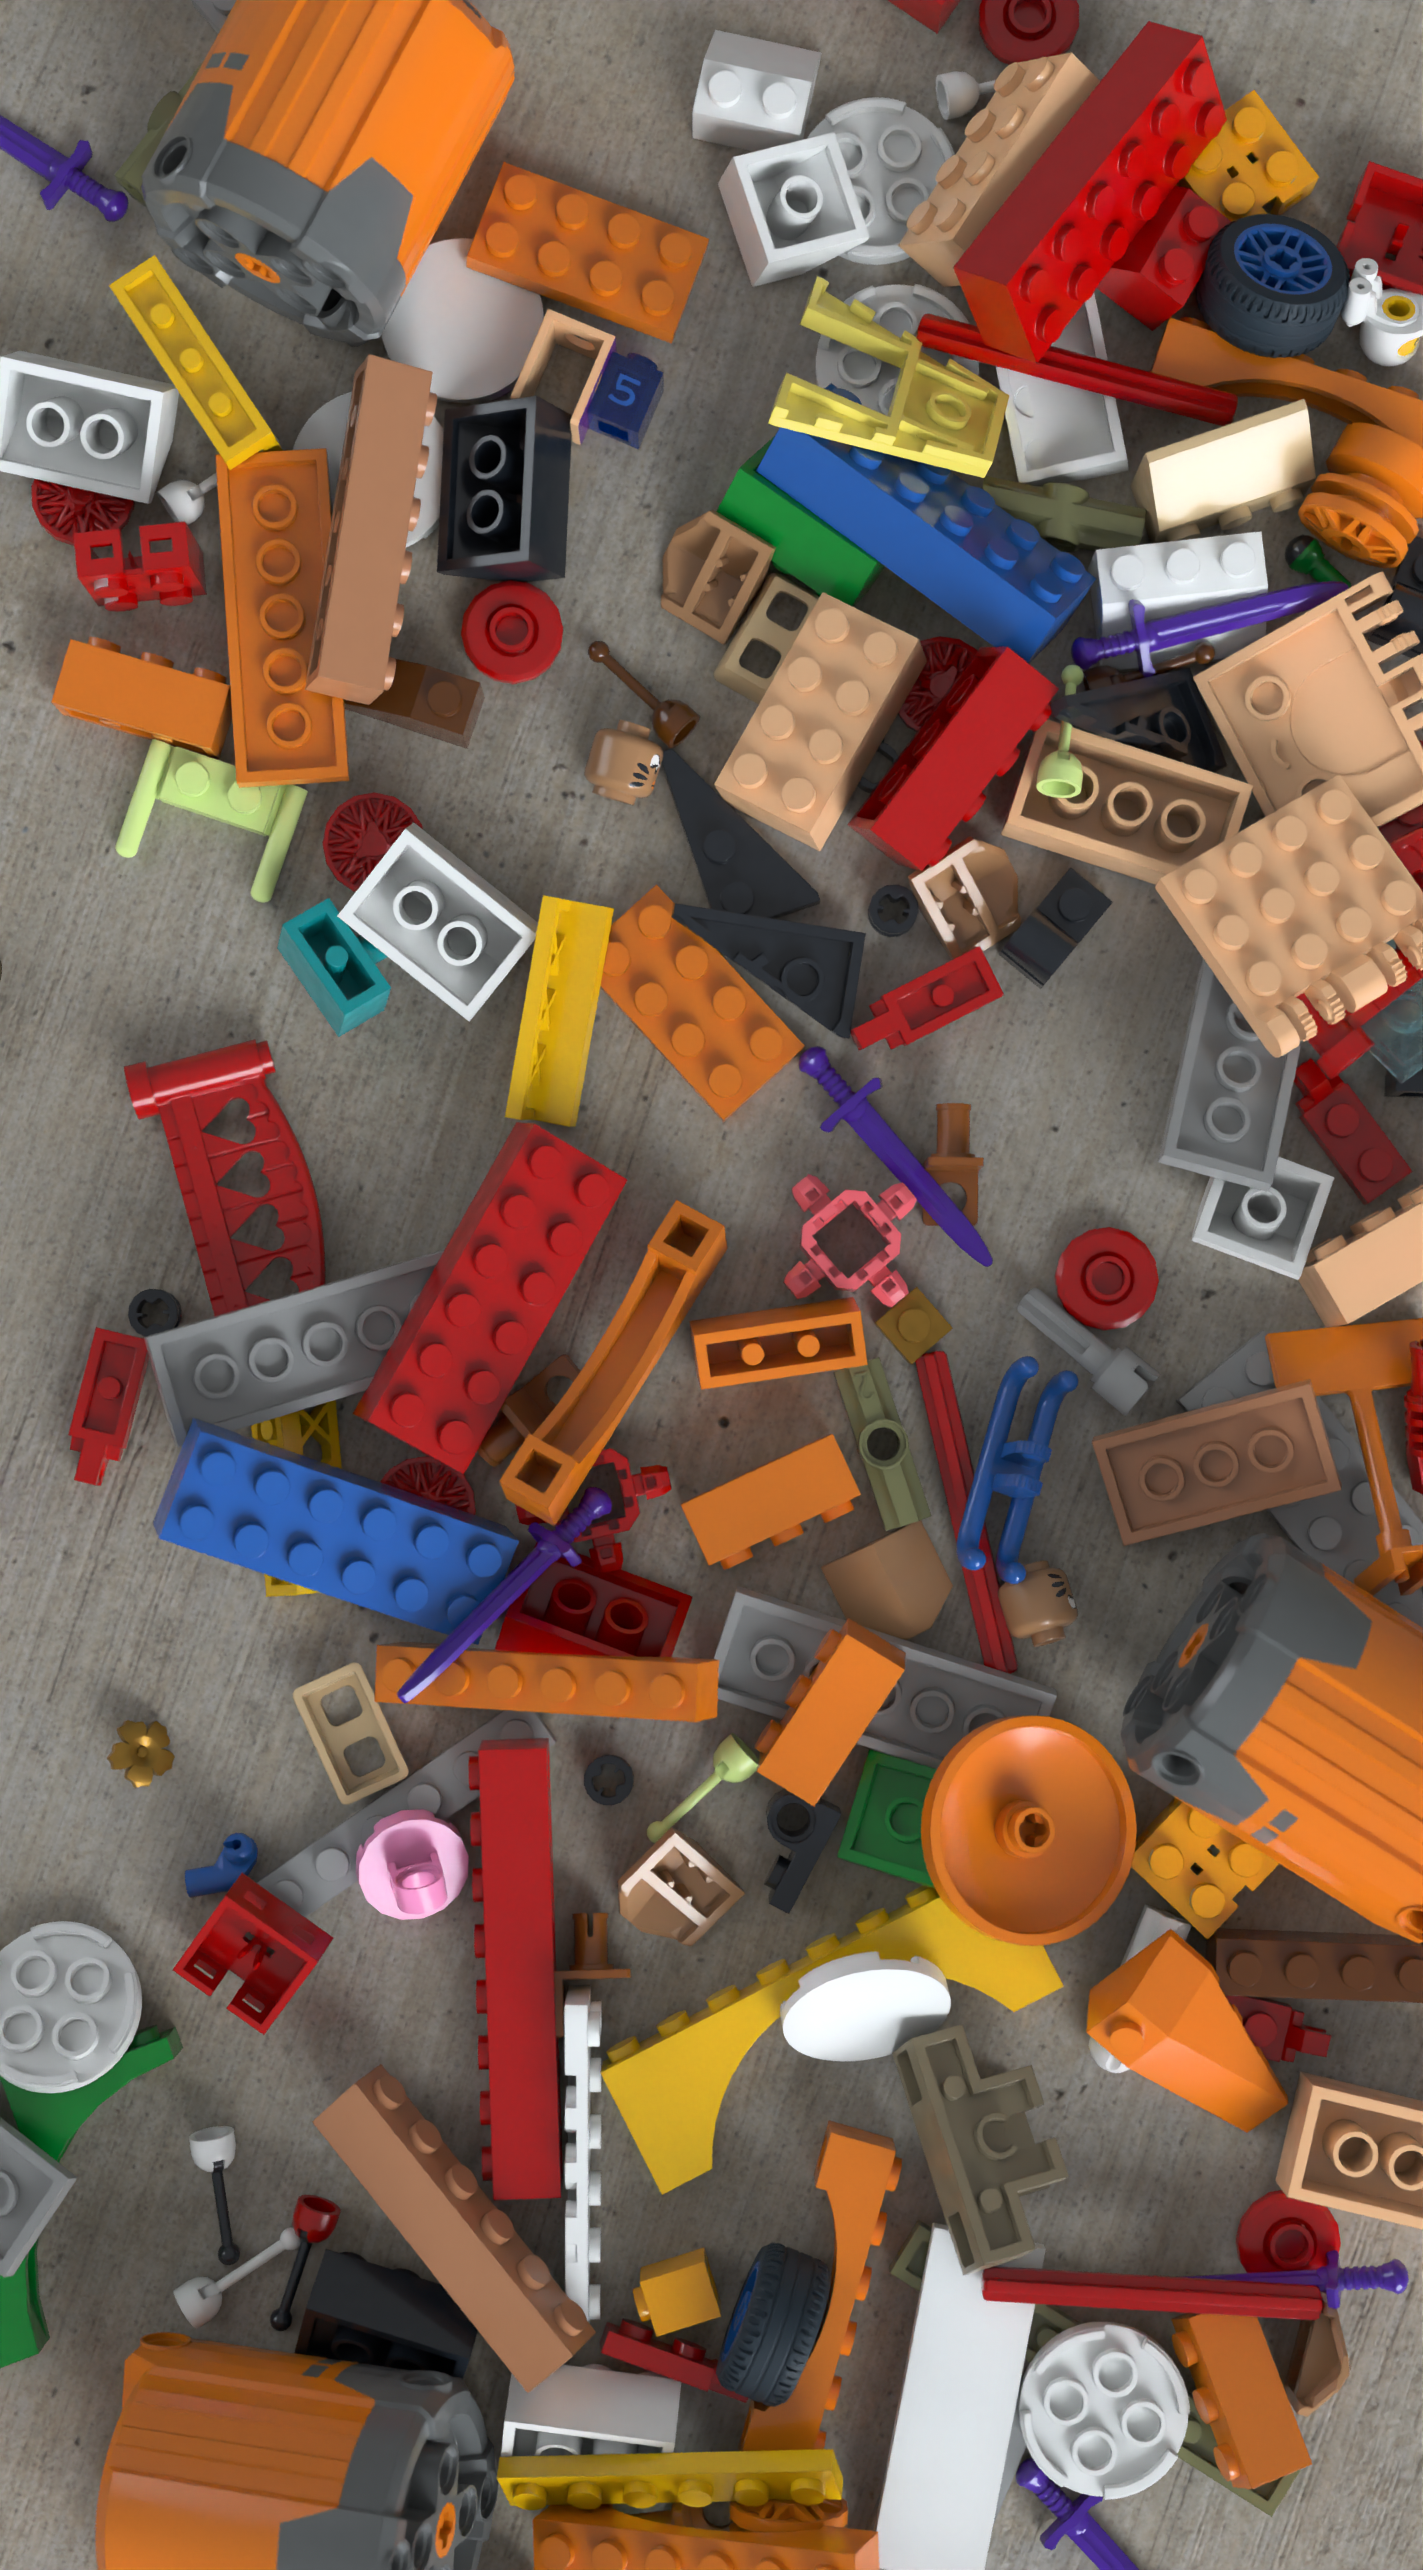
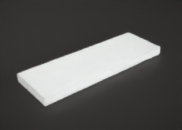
M933 2223L874 2527V2531H878L879 2568L885 2570H985L1035 2304L984 2300L981 2292L983 2270L963 2276L948 2226ZM1034 2243L1036 2250L1016 2260L997 2266L1042 2269L1046 2250L1044 2244Z

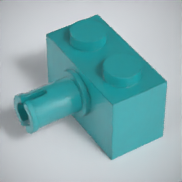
M327 898L282 924L277 949L334 1032L340 1037L384 1011L391 986L375 965L388 956L363 936L359 935L356 937L350 927L337 917L339 911L330 898Z

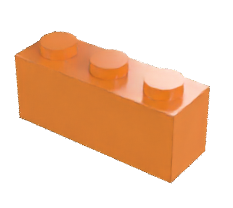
M89 637L87 644L70 639L51 701L61 714L148 740H160L174 747L178 746L217 760L220 759L232 719L230 685L225 684L227 680L225 676L198 667L194 669L193 674L173 669V661L153 653L142 652L140 659L120 653L121 647L119 645L97 637Z
M853 1297L689 1321L696 1374L701 1390L868 1365L861 1310Z
M829 1434L681 1503V1507L708 1565L710 1566L720 1561L723 1570H726L752 1558L754 1555L750 1547L770 1538L775 1547L803 1534L804 1531L800 1523L820 1514L824 1523H827L854 1510L851 1499L860 1496L861 1493L834 1435Z
M850 1618L847 1619L840 1632L832 1628L827 1632L814 1655V1658L820 1661L809 1678L803 1674L797 1678L784 1701L790 1708L780 1723L773 1719L769 1721L755 1745V1749L760 1751L757 1772L814 1807L905 1671V1652Z
M1185 2313L1172 2318L1171 2321L1176 2331L1172 2335V2344L1180 2363L1185 2368L1189 2367L1197 2388L1193 2391V2401L1205 2424L1210 2423L1218 2445L1213 2450L1214 2458L1224 2479L1227 2481L1231 2480L1235 2488L1252 2490L1312 2465L1258 2318Z

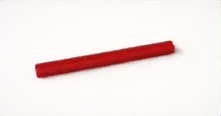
M929 313L923 315L917 330L916 338L919 342H923L922 347L1219 426L1231 424L1238 407V397L1232 393L1050 346L1038 363H1034L986 346L978 327L975 325Z
M935 1351L923 1354L915 1361L957 1543L959 1528L974 1478V1470L948 1357L944 1351ZM984 1522L979 1549L984 1552L986 1563L981 1569L975 1571L962 1566V1571L984 1666L1011 1674L1017 1671L1018 1662L1012 1636L1008 1631L998 1598L1000 1584L986 1523Z
M999 2266L984 2269L981 2279L983 2299L994 2302L1317 2320L1322 2310L1320 2288L1316 2285Z

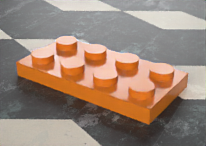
M503 162L467 254L466 267L672 344L705 257L709 238Z
M656 884L611 925L600 988L715 1114L725 1122L805 1049V1045L715 948L671 917L673 902Z

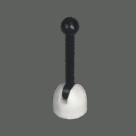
M217 2126L194 2132L189 2136V2142L194 2163L201 2170L211 2172L222 2242L218 2250V2258L224 2265H233L240 2258V2249L233 2243L223 2170L229 2167L235 2157L236 2142L232 2127Z

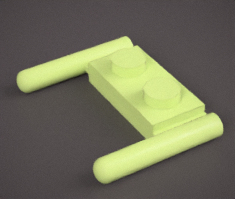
M152 739L115 849L119 855L126 858L136 855L155 799L263 836H269L250 892L253 899L265 903L270 901L273 896L308 791L295 785L239 788L236 781L235 765Z

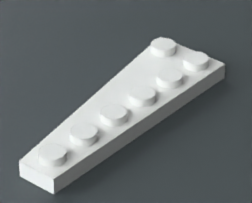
M569 1985L565 2001V2075H568L565 2104V2130L568 2132L565 2156V2187L568 2190V2200H566L565 2294L570 2300L581 2307L590 2324V2320H600L601 2284H590V2263H601V2227H590V2206H601V2171H591V2149H601L602 2121L601 2114H591V2092H601L602 2076L600 2071L602 2058H591V2046H600L602 2001H591V1985Z

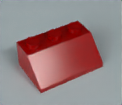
M579 1553L578 1555L582 1558V1562L575 1567H572L565 1558H559L509 1606L494 1649L571 1655L672 1657L693 1596L621 1569L599 1574L594 1568L591 1558Z

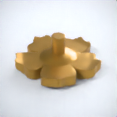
M126 1720L122 1726L116 1729L122 1742L112 1745V1752L107 1756V1760L110 1762L112 1770L127 1768L124 1777L131 1781L134 1788L140 1786L148 1787L152 1782L153 1775L162 1776L166 1770L172 1769L175 1758L174 1754L169 1750L160 1749L168 1746L170 1743L165 1726H162L158 1721H153L146 1728L145 1723L142 1721L133 1722Z

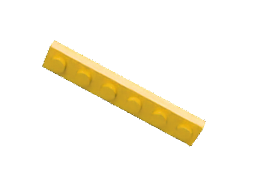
M833 2449L499 2457L497 2480L510 2506H517L521 2509L532 2511L543 2509L546 2505H572L579 2509H595L601 2504H627L635 2508H650L656 2503L678 2502L691 2507H705L712 2502L737 2501L747 2506H760L767 2503L768 2499L794 2500L804 2505H816L824 2500L842 2499L843 2476Z

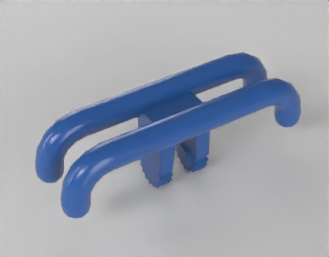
M1024 1356L1016 1360L1006 1371L1000 1383L956 1543V1553L961 1566L973 1571L981 1569L986 1563V1556L979 1549V1542L992 1493L995 1491L1012 1497L996 1555L998 1574L1003 1581L1009 1584L1021 1583L1026 1577V1569L1019 1563L1022 1542L1034 1498L1038 1495L1040 1496L1043 1483L1039 1480L1045 1462H1049L1052 1450L1048 1447L1060 1405L1065 1396L1078 1386V1377L1072 1371L1065 1370L1054 1375L1045 1386L1039 1398L1027 1441L1020 1440L1007 1443L1020 1393L1027 1380L1034 1377L1039 1371L1037 1360L1031 1356Z

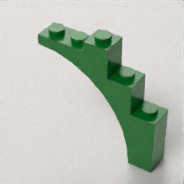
M152 2025L136 2031L130 2046L121 2059L104 2075L83 2087L61 2093H38L19 2088L1 2076L0 2080L19 2132L57 2162H60L80 2126L100 2104L134 2078L173 2060L183 2049L176 2027L160 2033L157 2025ZM39 2237L13 2276L3 2277L0 2275V2368L39 2354L50 2339L39 2296L37 2262Z

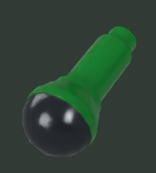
M1300 535L1289 542L1285 550V560L1292 570L1304 573L1305 575L1309 574L1317 582L1342 581L1349 588L1351 587V582L1324 558L1325 554L1316 538L1310 535Z

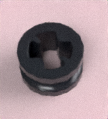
M897 884L886 885L878 889L872 896L868 908V920L872 928L880 935L886 937H899L907 933L913 927L918 915V902L914 894L906 887ZM886 898L893 904L902 900L908 908L903 910L902 916L907 917V919L901 924H898L893 918L884 922L878 914L883 912L884 906L879 905V903Z
M147 1289L141 1291L131 1301L128 1318L133 1329L138 1334L146 1337L177 1328L181 1323L182 1309L174 1295L161 1289ZM163 1300L168 1305V1309L164 1310L163 1314H169V1319L164 1326L153 1323L148 1328L142 1321V1318L148 1316L141 1313L144 1304L149 1302L157 1305Z
M604 1755L596 1758L588 1765L584 1773V1786L587 1794L593 1801L601 1805L612 1806L621 1803L629 1796L634 1786V1774L631 1766L625 1759L617 1755ZM614 1764L616 1765L615 1773L620 1769L624 1773L625 1783L616 1786V1795L605 1796L602 1794L604 1787L597 1790L594 1786L593 1777L602 1774V1765Z

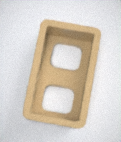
M771 573L714 671L715 680L760 704L816 605L819 596L779 573ZM779 593H785L804 603L808 608V612L799 628L794 631H789L774 623L766 615L774 598ZM753 640L764 643L778 651L781 655L778 665L769 678H761L740 665L741 656L748 644Z
M350 1663L294 1690V1702L342 1804H351L407 1777V1765L378 1702H375V1695L360 1664ZM344 1686H350L354 1689L359 1699L362 1713L360 1716L341 1725H333L330 1723L322 1706V1698ZM366 1737H374L384 1754L385 1764L365 1775L357 1776L352 1772L345 1757V1748Z

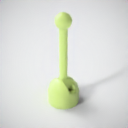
M1068 665L1062 671L1061 678L1066 685L1064 696L1075 694L1077 686L1083 681V671L1077 665ZM1062 720L1058 751L1052 752L1040 763L1036 788L1047 796L1070 798L1081 793L1083 773L1081 762L1074 754L1069 753L1072 724Z
M734 1733L725 1738L714 1752V1773L662 1821L652 1822L648 1826L647 1836L649 1840L656 1843L721 1780L738 1783L752 1776L757 1771L759 1761L754 1752Z

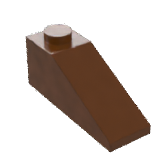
M396 659L395 675L388 691L384 690L370 705L345 699L344 701L346 710L468 749L485 697L480 682L428 665Z

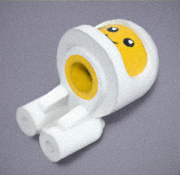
M1362 258L1356 262L1349 283L1347 297L1341 310L1342 319L1349 327L1361 323L1359 344L1369 360L1381 366L1404 364L1415 355L1419 347V337L1423 335V296L1399 289L1382 290L1381 277L1377 276L1378 264L1370 258Z

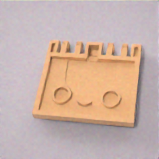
M1383 571L1366 578L1193 676L1247 783L1253 785L1252 792L1265 817L1340 774L1377 828L1423 804V746L1416 734L1417 731L1423 729V712L1408 719L1404 711L1423 701V654L1406 661L1387 673H1384L1380 666L1413 648L1420 641L1415 631H1411L1394 637L1389 643L1375 651L1369 645L1364 635L1365 633L1393 622L1403 613L1404 610L1398 600L1380 607L1359 620H1356L1354 614L1366 610L1393 593Z
M1340 774L1160 878L1154 887L1262 1044L1276 1058L1298 1047L1301 1040L1305 1042L1317 1035L1316 1032L1318 1031L1315 1020L1309 1014L1305 1004L1296 998L1302 993H1305L1324 1021L1326 1020L1328 1024L1331 1023L1333 1025L1345 1018V1010L1353 1013L1385 994L1388 988L1387 984L1395 987L1406 981L1407 971L1402 960L1398 958V954L1393 947L1386 944L1388 941L1393 939L1404 956L1409 959L1412 966H1415L1417 970H1423V891Z

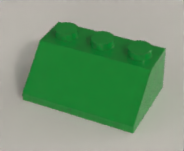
M772 437L738 469L716 512L774 545L776 549L771 562L779 571L787 575H793L815 590L819 597L823 592L854 607L869 591L885 566L756 471L774 439Z

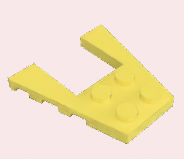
M817 276L810 291L800 325L900 368L888 415L881 414L786 372L778 390L768 423L777 427L985 478L994 460L1009 395L950 358L946 366L942 365L921 351L923 342H919L914 335L905 330L901 338L872 321L876 311L856 299L853 300L851 306H848L826 292L829 282Z

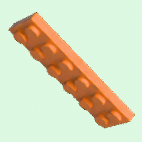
M327 449L257 452L231 470L221 455L217 454L215 458L237 785L239 788L350 781L345 701L341 698L305 690L332 520Z

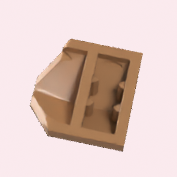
M713 509L676 529L663 555L661 608L725 645L759 593L776 547Z
M969 836L949 849L941 861L934 867H930L927 864L923 871L916 870L907 876L921 914L951 960L978 946L984 952L1018 930L1021 926V917L1018 913V876L1004 849Z
M921 1520L902 1526L821 1566L846 1620L850 1618L861 1626L904 1640L917 1636L932 1627L953 1587Z
M672 1827L618 1879L619 1913L641 1932L676 1939L679 1943L687 1946H693L745 1894L738 1883L697 1841Z
M1322 2292V2310L1319 2319L1300 2321L1284 2384V2390L1296 2414L1307 2417L1341 2389L1351 2371L1338 2311L1328 2307L1326 2293Z

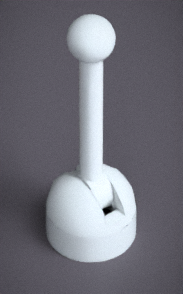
M957 71L937 75L936 95L942 117L945 120L968 114L976 105L979 95L996 92L994 90L996 80L978 84L966 72Z
M217 473L198 485L189 480L178 479L157 491L162 505L174 522L185 521L187 525H190L202 515L205 507L204 494L217 486Z
M293 2227L286 2228L281 2233L279 2241L219 2281L215 2282L207 2277H196L188 2280L174 2290V2296L180 2309L195 2329L200 2328L212 2320L219 2312L222 2304V2292L285 2249L289 2251L297 2249L302 2240L295 2234Z

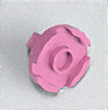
M424 1809L401 1810L381 1819L373 1826L375 1832L366 1840L364 1846L360 1844L357 1850L356 1875L366 1900L380 1913L400 1920L422 1919L444 1910L460 1894L468 1877L469 1856L458 1829L451 1822L448 1824L444 1820L435 1818L433 1812Z

